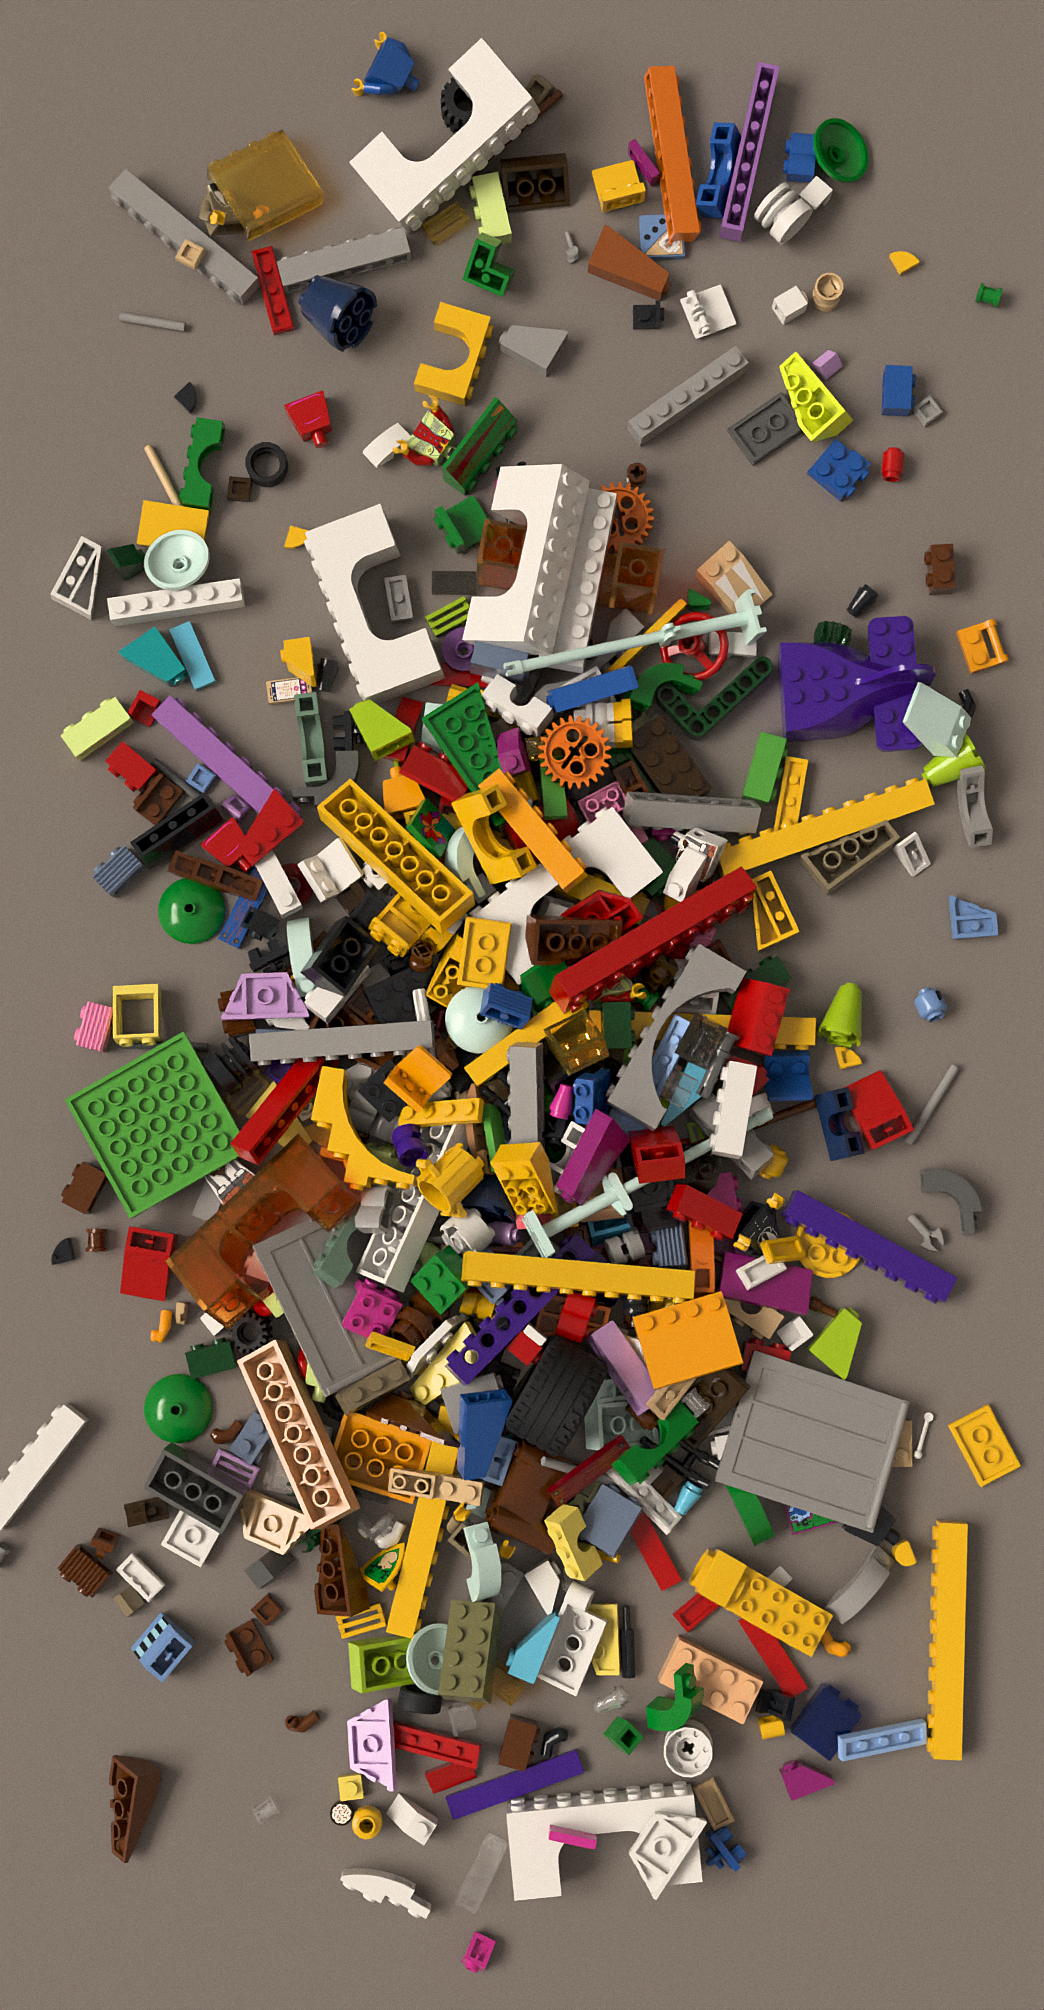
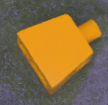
M401 766L391 768V779L383 781L384 810L396 821L405 819L404 813L416 810L421 801L425 799L418 783L399 773L402 768Z

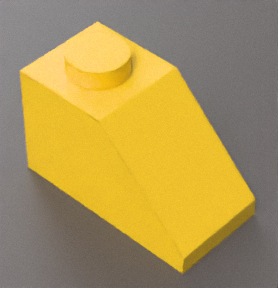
M310 637L283 640L284 649L280 650L282 663L287 664L289 672L310 686L316 687L313 648Z

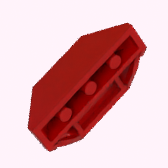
M597 890L560 914V916L622 920V931L643 918L631 898L602 890ZM581 957L571 958L564 962L568 966Z

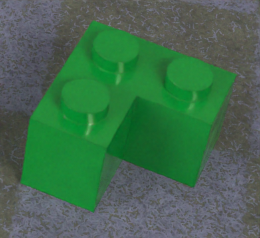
M482 232L475 239L462 279L501 297L509 291L516 271L496 262L502 240Z

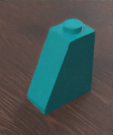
M153 627L118 651L125 661L170 687L181 684L186 679L185 676L188 675L156 627Z

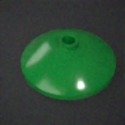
M839 118L827 119L817 127L813 138L815 157L823 171L831 178L842 183H852L861 178L867 170L869 156L866 143L859 131L849 122Z
M183 878L172 883L162 894L158 905V917L162 928L170 937L181 943L198 944L209 940L220 930L225 919V903L219 890ZM188 905H193L192 912H186Z
M173 1374L157 1381L149 1390L144 1403V1415L150 1430L160 1439L170 1443H185L197 1438L208 1427L213 1413V1403L207 1388L198 1379H191V1376L185 1374ZM173 1406L180 1408L179 1414L173 1413Z

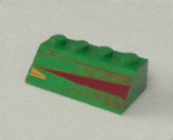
M495 397L442 466L443 480L464 496L468 491L472 492L475 489L479 476L481 474L485 475L492 465L490 463L495 456H500L505 448L503 446L508 439L512 440L518 431L517 419L498 398Z

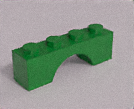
M197 417L196 424H192L191 438H193L192 446L189 445L187 449L189 464L188 467L185 466L183 472V479L186 480L185 487L181 488L179 496L184 507L209 510L211 513L215 492L212 485L201 477V466L209 454L222 450L226 429L223 421Z
M681 1401L676 1404L665 1420L660 1418L657 1420L660 1429V1440L655 1449H644L633 1445L611 1464L629 1486L636 1482L639 1484L643 1483L650 1476L648 1471L652 1467L657 1469L665 1461L663 1457L667 1453L671 1455L680 1447L678 1442L682 1438L686 1440L695 1432L693 1427L699 1421Z

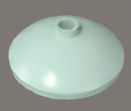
M175 530L165 533L157 538L148 548L144 559L145 572L151 582L160 588L167 590L186 588L199 580L205 573L210 559L209 549L202 537L192 531Z
M467 987L462 989L452 998L445 1014V1025L450 1038L458 1047L470 1053H485L511 1034L513 1026L497 1022V1020L489 1019L488 1017H485V1020L482 1022L478 1021L477 1015L480 1014L484 988Z
M441 1623L431 1624L420 1629L411 1639L406 1656L407 1668L414 1683L424 1692L438 1695L448 1626ZM432 1657L435 1659V1665L431 1663Z

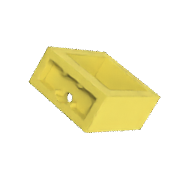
M158 984L113 986V1039L120 1046L130 1047L133 1046V1043L151 1046L155 1045L156 1042H162V990ZM154 999V1033L123 1035L122 1000Z

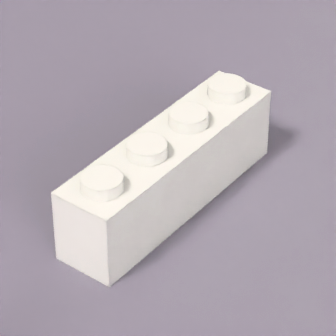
M729 1061L726 1067H722L720 1080L724 1081L722 1089H719L716 1102H719L720 1105L719 1110L715 1111L713 1116V1125H716L715 1134L711 1133L709 1147L712 1148L711 1154L734 1159L742 1157L757 1066Z

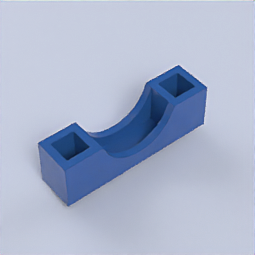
M714 122L710 138V173L706 183L700 184L696 206L703 217H724L742 137L735 123Z

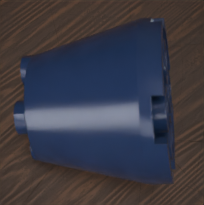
M316 275L313 277L307 290L300 295L298 304L301 305L303 316L327 342L339 351L344 352L349 347H357L370 331L373 324L370 319L373 308L377 307V299L374 292L364 286Z
M484 1174L480 1183L461 1201L463 1208H476L481 1214V1219L487 1224L494 1221L516 1223V1213L497 1175Z

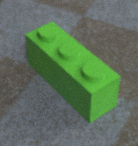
M761 731L741 799L755 800L757 804L767 806L769 801H774L777 788L773 787L775 779L780 780L783 767L779 766L781 758L786 759L789 746L785 745L787 738Z

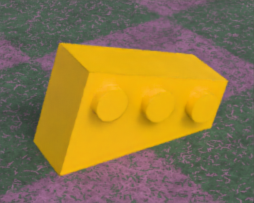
M772 871L752 879L757 886L753 895L754 898L752 899L757 952L796 936L800 932Z

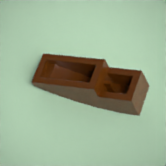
M628 758L609 768L625 797L627 791L650 793L632 759ZM642 826L643 830L650 828L648 826Z

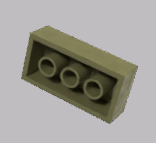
M451 1600L438 1695L444 1699L491 1704L503 1609L496 1603Z

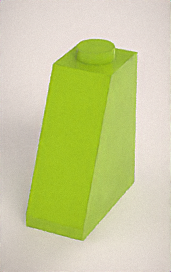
M370 699L360 701L349 709L375 761L415 742L412 731L408 726Z
M841 1307L836 1316L829 1321L807 1347V1350L843 1380L848 1376L862 1323L858 1320L860 1315L850 1307L847 1310Z

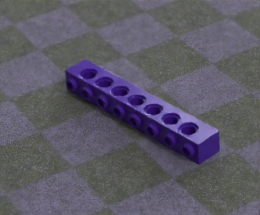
M576 1233L572 1237L567 1235L559 1243L561 1248L549 1258L562 1259L563 1253H568L572 1260L588 1262L596 1252ZM528 1287L527 1291L513 1290L511 1292L513 1297L508 1302L504 1299L495 1308L497 1313L492 1318L487 1316L478 1325L481 1329L475 1335L470 1333L463 1340L462 1343L465 1346L459 1352L455 1349L446 1358L448 1363L444 1367L463 1386L468 1385L559 1292V1289H551L550 1293L540 1292V1296L537 1298L530 1294V1287ZM515 1302H521L524 1305V1312L522 1314L515 1312ZM499 1318L507 1320V1330H501L498 1327L497 1322ZM484 1334L492 1338L490 1347H485L481 1342ZM467 1351H472L476 1355V1360L473 1364L465 1360V1353Z

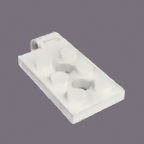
M575 1581L571 1583L559 1612V1622L537 1677L577 1696L609 1620L588 1611L595 1591ZM569 1637L578 1639L579 1648L573 1649L569 1646ZM561 1658H566L570 1661L571 1667L569 1670H564L560 1667L559 1661Z

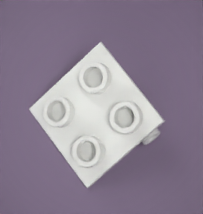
M721 284L699 293L691 290L687 292L688 297L680 299L695 339L737 324Z

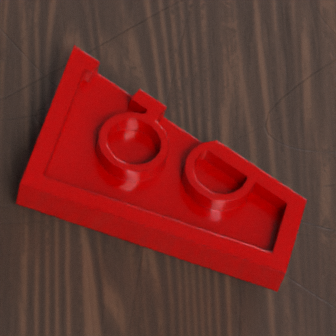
M274 788L237 849L252 866H255L301 827L304 822Z

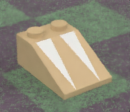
M730 541L701 565L695 574V578L729 614L737 613L734 603L748 589L755 588L756 593L752 596L754 606H761L772 596L770 590L745 556Z

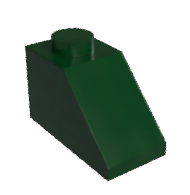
M134 544L106 550L124 581L145 571V554L142 549L137 550Z

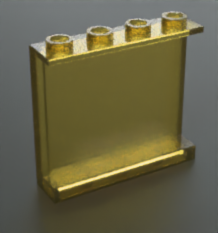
M283 129L278 132H271L264 139L258 142L253 141L246 148L239 151L235 150L221 160H214L207 166L208 181L213 179L243 225L244 236L248 242L323 204L324 192Z

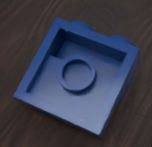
M835 439L808 470L807 475L841 502L845 496L849 498L856 490L854 485L859 480L863 482L870 474L869 467L871 463L855 450L850 451L840 441Z
M601 1068L594 1074L583 1073L574 1081L573 1091L576 1099L573 1105L575 1123L587 1125L596 1109L606 1115L609 1114L610 1106L606 1104L608 1097L605 1094L610 1087V1069Z

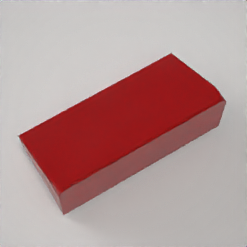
M450 1762L425 1771L426 1779L433 1794L477 1777L473 1768Z

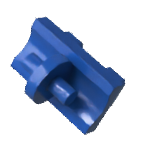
M724 1826L715 1832L709 1830L705 1835L716 1851L711 1846L705 1849L709 1855L705 1861L708 1866L715 1864L718 1869H722L724 1864L720 1859L723 1858L730 1869H733L735 1872L741 1868L739 1863L747 1855L739 1844L734 1845L728 1851L724 1844L733 1836L727 1827Z

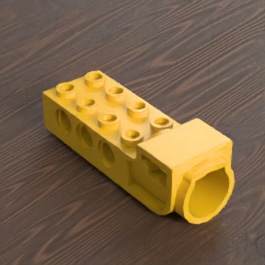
M709 1548L706 1549L690 1577L689 1585L695 1587V1592L810 1657L813 1656L833 1616L718 1549H715V1551Z

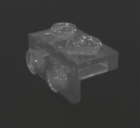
M389 1510L372 1525L363 1515L357 1522L359 1526L357 1530L365 1539L369 1537L373 1541L378 1535L381 1534L384 1537L393 1529L395 1525L393 1522L396 1516Z

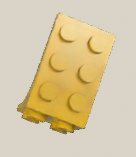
M398 893L377 917L373 918L368 929L371 931L370 935L379 942L382 940L388 945L387 949L395 956L400 955L403 958L412 948L413 944L430 927L431 923Z

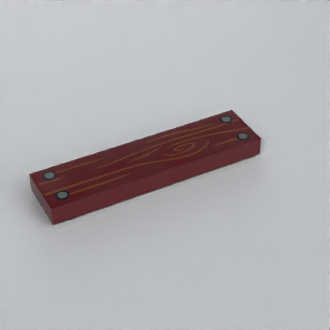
M621 1434L546 1490L558 1507L562 1506L613 1467L611 1464L630 1446Z

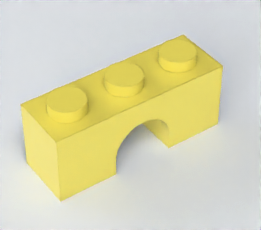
M563 1504L544 1520L548 1528V1534L553 1539L557 1548L556 1552L564 1564L566 1574L570 1578L586 1581L603 1565L594 1545L582 1542L577 1544L578 1535L586 1527L578 1507Z

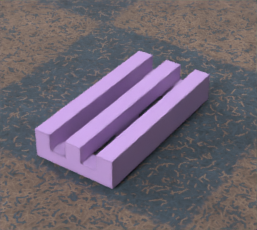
M221 1448L218 1449L211 1464L250 1487V1489L261 1468L255 1464L249 1466L242 1458ZM220 1456L253 1470V1474L220 1459ZM217 1463L250 1478L249 1482L217 1468Z

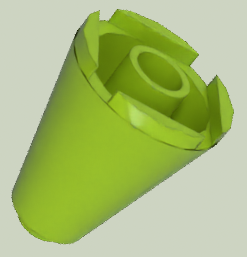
M966 733L957 757L935 756L923 767L924 772L921 775L923 779L927 780L928 785L932 784L933 787L960 779V769L982 765L984 770L987 769Z
M848 982L839 987L817 1030L816 1035L818 1038L821 1039L824 1036L827 1038V1043L839 1047L852 1048V1044L857 1043V1047L861 1045L862 991L858 988V985Z

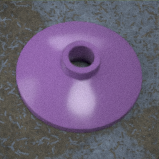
M457 628L451 631L442 643V656L445 662L451 668L458 671H470L474 645L462 640L465 628ZM461 649H467L468 653L462 655L460 651Z

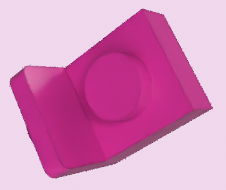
M664 827L662 830L651 828V838H656V841L659 842L670 841V837L673 836L676 830ZM674 845V850H679V847Z
M475 1931L461 1960L465 1964V1968L474 1973L482 1972L487 1966L496 1941Z

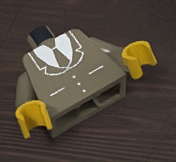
M211 183L205 188L207 196L200 205L199 218L205 221L210 236L244 233L252 220L261 222L263 219L268 220L269 208L264 206H258L256 209L247 207L232 190L220 191L216 183Z
M462 1502L453 1512L454 1515L447 1523V1530L452 1534L447 1541L471 1560L463 1528L475 1524L471 1520L466 1519L472 1513V1510H467L464 1507L465 1503ZM504 1540L501 1547L498 1548L500 1561L504 1558L510 1559L516 1549L515 1546L511 1547L508 1545V1540Z

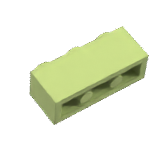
M498 172L472 177V186H469L471 199H475L477 204L474 207L476 220L481 222V227H478L479 235L483 232L502 240L501 245L512 243V233Z
M116 697L108 698L100 704V708L83 715L79 723L66 727L63 731L64 733L60 736L75 757L81 761L134 722Z

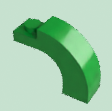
M661 663L644 671L636 679L639 688L627 691L625 699L631 700V708L644 712L651 706L655 690L662 685H672L678 691L693 696L701 690L703 682L695 679V676L691 674H683L684 665Z
M725 1485L754 1546L774 1537V1532L757 1495Z
M685 1663L673 1674L675 1700L657 1696L646 1706L648 1728L658 1731L676 1730L683 1726L699 1710L703 1701L704 1688L695 1685L696 1676L693 1664Z

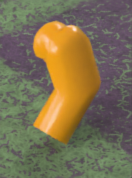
M161 1311L159 1330L154 1329L151 1331L152 1342L162 1343L165 1341L171 1329L172 1311Z
M825 1630L821 1642L826 1651L838 1657L847 1656L851 1651L850 1644L846 1641L840 1643L834 1641L829 1630Z

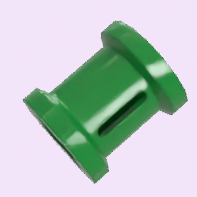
M981 283L975 302L979 303L981 301L993 304V307L997 308L1002 288L994 289Z

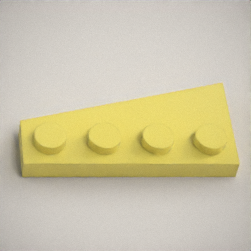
M469 1321L464 1322L410 1387L415 1400L421 1402L425 1407L442 1396L440 1390L442 1387L459 1382L444 1366L448 1363L446 1358L455 1349L459 1352L465 1346L462 1343L463 1340L470 1333L476 1334ZM467 1351L465 1353V1360L473 1364L476 1360V1355L472 1351Z

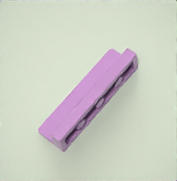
M610 1321L585 1340L597 1358L607 1363L608 1374L634 1412L639 1416L649 1409L645 1404L656 1390L653 1389L647 1368L615 1322Z

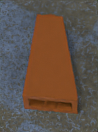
M604 225L589 260L588 273L661 301L663 294L667 295L671 286V282H669L670 273L612 228Z

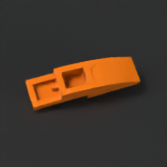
M689 1222L688 1266L690 1271H695L694 1299L715 1292L714 1239L710 1236L711 1232L697 1230Z

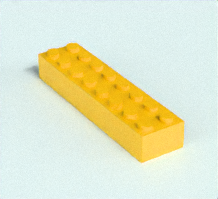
M352 779L345 782L317 806L320 819L441 934L475 906L473 892Z

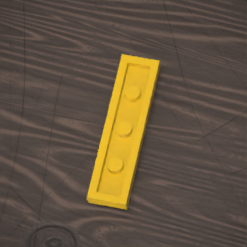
M786 756L773 832L780 830L781 824L793 821L794 825L798 823L808 765L807 759Z
M481 1098L432 1101L427 1102L418 1113L407 1105L399 1113L398 1126L415 1124L418 1127L482 1123L484 1100Z

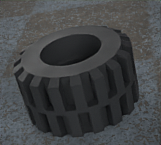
M452 77L451 83L447 82L444 85L445 90H442L440 100L442 119L445 121L446 127H450L451 132L455 134L456 131L458 132L469 121L472 111L466 112L457 108L456 105L460 101L470 98L457 84L454 77Z

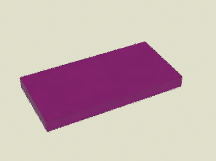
M726 1251L723 1253L718 1292L722 1291L724 1299L804 1316L808 1314L813 1270L785 1264L787 1267L785 1271L747 1291L736 1270L757 1258Z

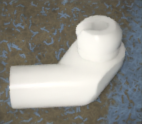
M396 1520L390 1533H378L375 1536V1544L382 1549L398 1544L406 1524Z

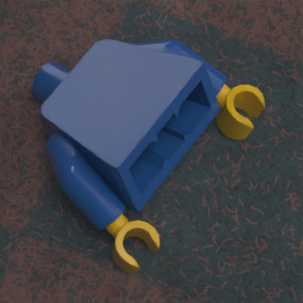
M380 32L379 38L381 41L374 40L378 52L364 78L366 82L363 84L358 78L353 81L356 86H360L357 89H351L356 96H361L364 93L374 95L397 94L403 85L414 91L420 80L410 74L414 61L411 59L405 44L398 40L387 38L384 32Z

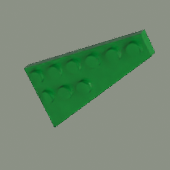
M478 683L422 717V722L471 792L480 790L478 785L497 769L502 771ZM499 811L489 815V819L496 829L507 822Z

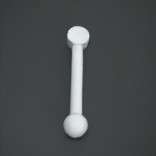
M930 1412L924 1414L925 1423L917 1450L913 1453L916 1459L922 1457L921 1450L928 1425L933 1420V1414Z

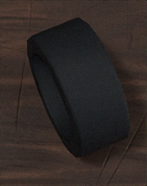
M261 442L254 445L248 451L245 458V467L249 477L255 484L262 487H273L285 479L288 472V461L284 451L278 445L271 442ZM263 453L274 454L280 462L278 471L269 477L260 476L254 469L255 459Z
M403 1685L400 1687L397 1706L413 1713L438 1714L441 1711L443 1697L426 1693L417 1685Z

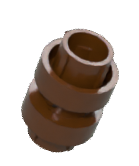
M419 1290L410 1298V1307L404 1306L399 1311L394 1320L395 1326L392 1328L394 1339L415 1347L422 1345L435 1332L434 1327H440L450 1316L449 1309L440 1315Z

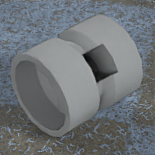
M632 1230L623 1233L622 1238L614 1236L604 1241L611 1264L625 1265L629 1259L636 1261L645 1257L639 1234H633ZM621 1245H623V1248H624V1251H625L624 1254H623V1251H622V1249H621Z

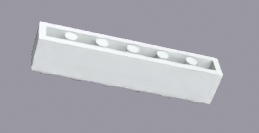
M239 578L192 585L178 590L165 589L107 598L110 621L115 627L246 607L243 585Z
M69 1403L63 1406L59 1404L51 1414L53 1419L50 1423H44L36 1433L39 1437L34 1443L30 1441L22 1451L25 1455L20 1461L16 1459L8 1469L10 1474L7 1478L0 1479V1531L5 1529L89 1421L86 1416Z

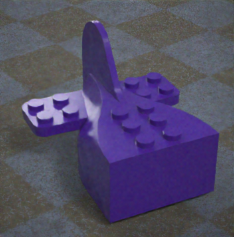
M908 616L872 619L867 629L869 656L849 646L837 643H780L777 658L783 738H787L786 742L840 738L854 733L874 720L876 746L880 751H910L919 748L922 742L903 723V719L917 683L920 682L929 687L936 676V669L929 664H916L912 619Z

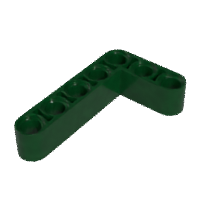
M761 656L756 658L699 712L675 687L669 684L662 685L658 689L656 702L690 739L701 740L770 676L773 665L767 657ZM759 664L766 666L767 672H758L756 666ZM742 679L749 680L751 687H742L740 681ZM669 692L672 695V699L664 701L661 698V694ZM724 695H733L735 702L727 703L724 700ZM684 708L688 715L680 717L677 715L676 710ZM715 709L718 711L719 716L711 718L707 711ZM699 724L702 726L703 731L695 733L692 731L691 726Z

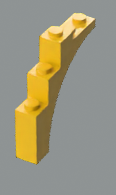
M322 1066L311 1120L317 1123L319 1128L330 1129L332 1126L327 1151L334 1154V1158L347 1160V1156L349 1157L344 1182L350 1185V1189L363 1191L364 1187L371 1188L372 1179L374 1184L387 1186L389 1182L395 1183L396 1188L410 1190V1186L417 1187L418 1181L415 1175L398 1171L382 1163L361 1141L353 1126L348 1109L347 1087L349 1073L343 1069Z

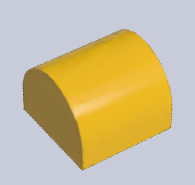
M903 1538L892 1546V1555L897 1562L903 1566L916 1564L917 1560L908 1540Z
M773 1715L757 1718L762 1740L785 1735L782 1719Z

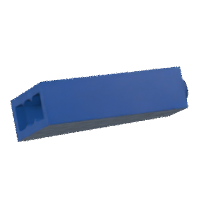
M625 666L547 691L549 696H546L547 705L553 708V712L558 713L639 687L633 667Z
M505 1389L460 1394L458 1441L461 1444L457 1452V1470L463 1480L473 1481L487 1476L512 1405V1399Z

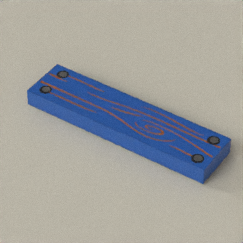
M254 866L250 876L263 880L256 866ZM264 881L261 884L255 902L241 897L238 898L218 938L219 940L240 949L248 933V930L240 925L250 906L260 909L268 893Z

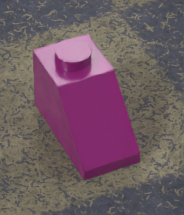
M519 728L497 734L498 758L503 774L508 771L512 777L532 771Z
M788 1761L779 1769L791 1801L835 1784L829 1773L802 1761Z

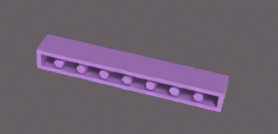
M758 62L720 230V238L741 242L780 66Z
M169 695L151 714L159 724L258 814L274 788L282 797L285 796L278 787L271 788L267 784L269 780L260 771L256 774L250 769L252 764L245 757L242 756L239 759L234 754L236 750L227 741L223 744L217 739L220 735L213 728L209 727L206 729L201 724L203 720L195 712L190 714L186 710L187 705L180 698L173 699ZM293 801L288 803L302 819L303 817L299 813L301 809Z

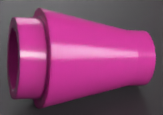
M560 1084V1088L549 1107L551 1109L550 1115L561 1119H568L569 1114L572 1113L573 1086Z

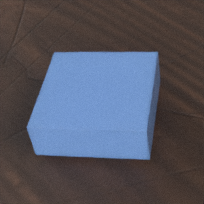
M197 763L187 778L186 783L202 793H207L217 775Z

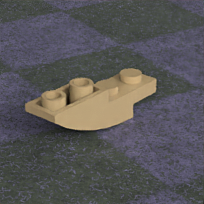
M392 1467L388 1491L480 1506L482 1505L485 1482L463 1480L462 1476Z

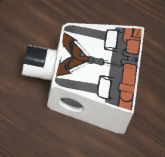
M693 828L686 835L676 831L671 837L670 843L679 847L676 861H678L687 846L707 855L700 881L704 882L714 874L728 840L702 829Z
M235 1159L205 1176V1179L223 1206L229 1207L259 1177Z

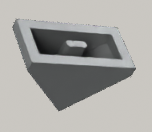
M269 1550L244 1571L259 1589L275 1578L295 1559L289 1552L282 1555Z

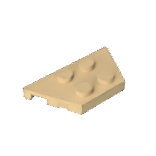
M249 1489L242 1502L243 1508L240 1511L244 1522V1538L282 1555L287 1554L310 1529L303 1511L252 1489Z

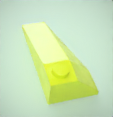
M794 352L779 366L786 389L791 398L792 407L797 416L798 425L812 443L838 435L854 421L797 352Z

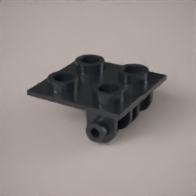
M390 1059L357 1090L389 1123L408 1105L383 1083L396 1066Z

